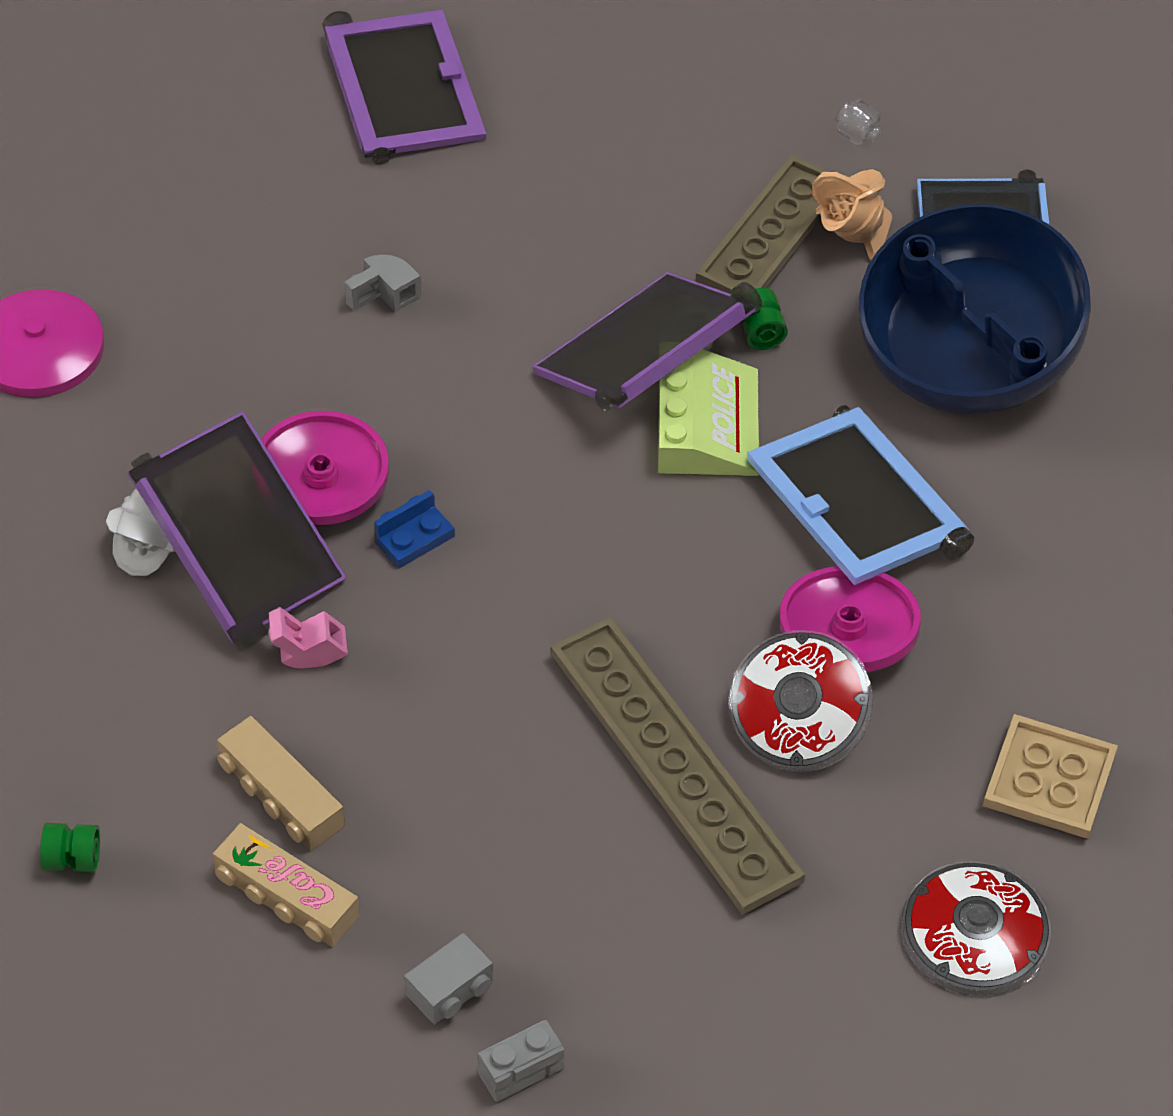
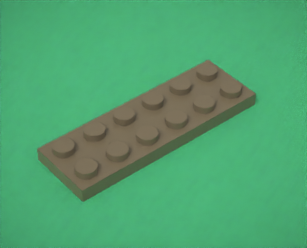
M791 155L696 272L695 282L732 294V298L736 301L749 290L767 288L820 221L821 215L816 214L815 211L820 204L816 202L812 195V183L822 172L829 171Z

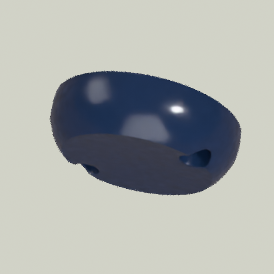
M987 204L959 205L944 208L917 218L899 229L875 253L866 269L859 294V319L862 334L871 358L883 375L902 392L921 403L937 409L968 414L1005 410L1033 399L1052 386L1065 374L1082 349L1091 313L1090 286L1086 270L1079 255L1065 237L1048 223L1031 214L1013 208Z

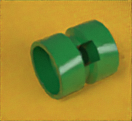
M755 288L739 297L737 302L743 303L744 307L756 309L755 312L741 321L749 346L757 350H766L781 344L788 335V328L775 292L769 288Z
M66 823L44 824L40 844V863L43 871L63 872L68 866H71L74 872L95 873L97 871L100 856V829L98 825L77 824L74 829H70Z

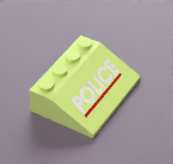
M660 345V357L677 345ZM702 349L659 380L658 473L759 476V473L747 461V452L759 448L758 369Z

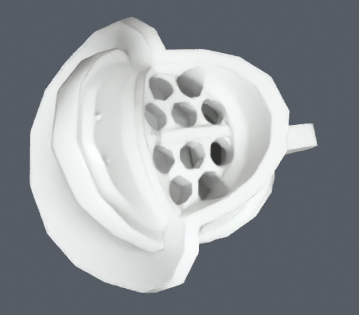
M174 468L153 479V483L189 539V530L180 524L182 514L181 510L178 509V502L173 493L169 491L176 470ZM137 489L133 491L131 496L124 498L122 507L109 512L106 524L110 532L114 533L112 554L117 566L129 575H150L162 565L169 552L175 551Z

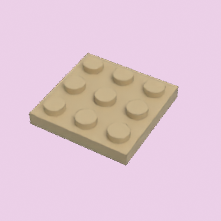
M1014 714L989 783L983 807L1088 839L1118 745Z

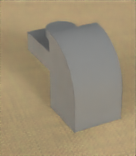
M392 255L370 256L364 259V271L353 275L345 281L346 304L354 311L381 297L396 312L421 298L420 275L406 261Z

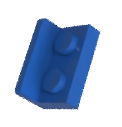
M430 490L420 496L412 497L407 503L397 509L382 514L374 522L375 543L398 568L405 566L455 537V528L435 507V496Z

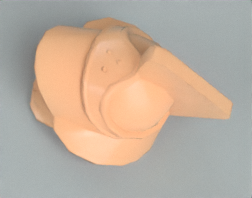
M874 169L860 171L851 177L838 172H822L812 183V195L816 202L820 204L815 209L816 214L821 215L822 224L828 231L835 232L846 241L864 243L868 257L872 260L875 253L885 243L892 221L891 212L884 207V200L878 195L884 188V177L879 171Z

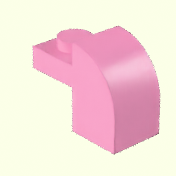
M281 607L269 612V637L276 647H280L281 662L283 664L299 669L323 667L348 655L345 626L325 611L303 622L297 620Z

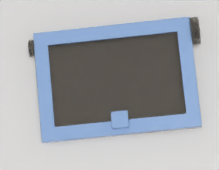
M847 405L840 406L835 410L832 418L747 452V461L854 585L939 548L947 559H957L963 556L973 545L974 536L966 525L859 407L851 410Z

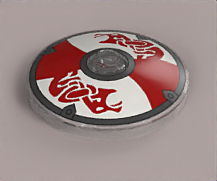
M793 630L764 640L745 656L732 679L729 692V711L732 724L740 740L760 761L783 771L812 772L839 762L859 744L871 720L873 692L864 665L846 644L822 632Z
M956 862L931 871L912 888L903 908L901 919L902 943L914 967L934 985L953 994L965 997H997L1021 988L1040 971L1046 960L1051 942L1052 928L1050 915L1038 892L1016 873L987 862Z

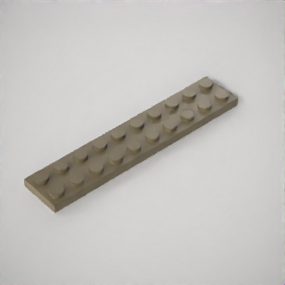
M611 616L550 646L551 656L742 915L804 883L805 873Z

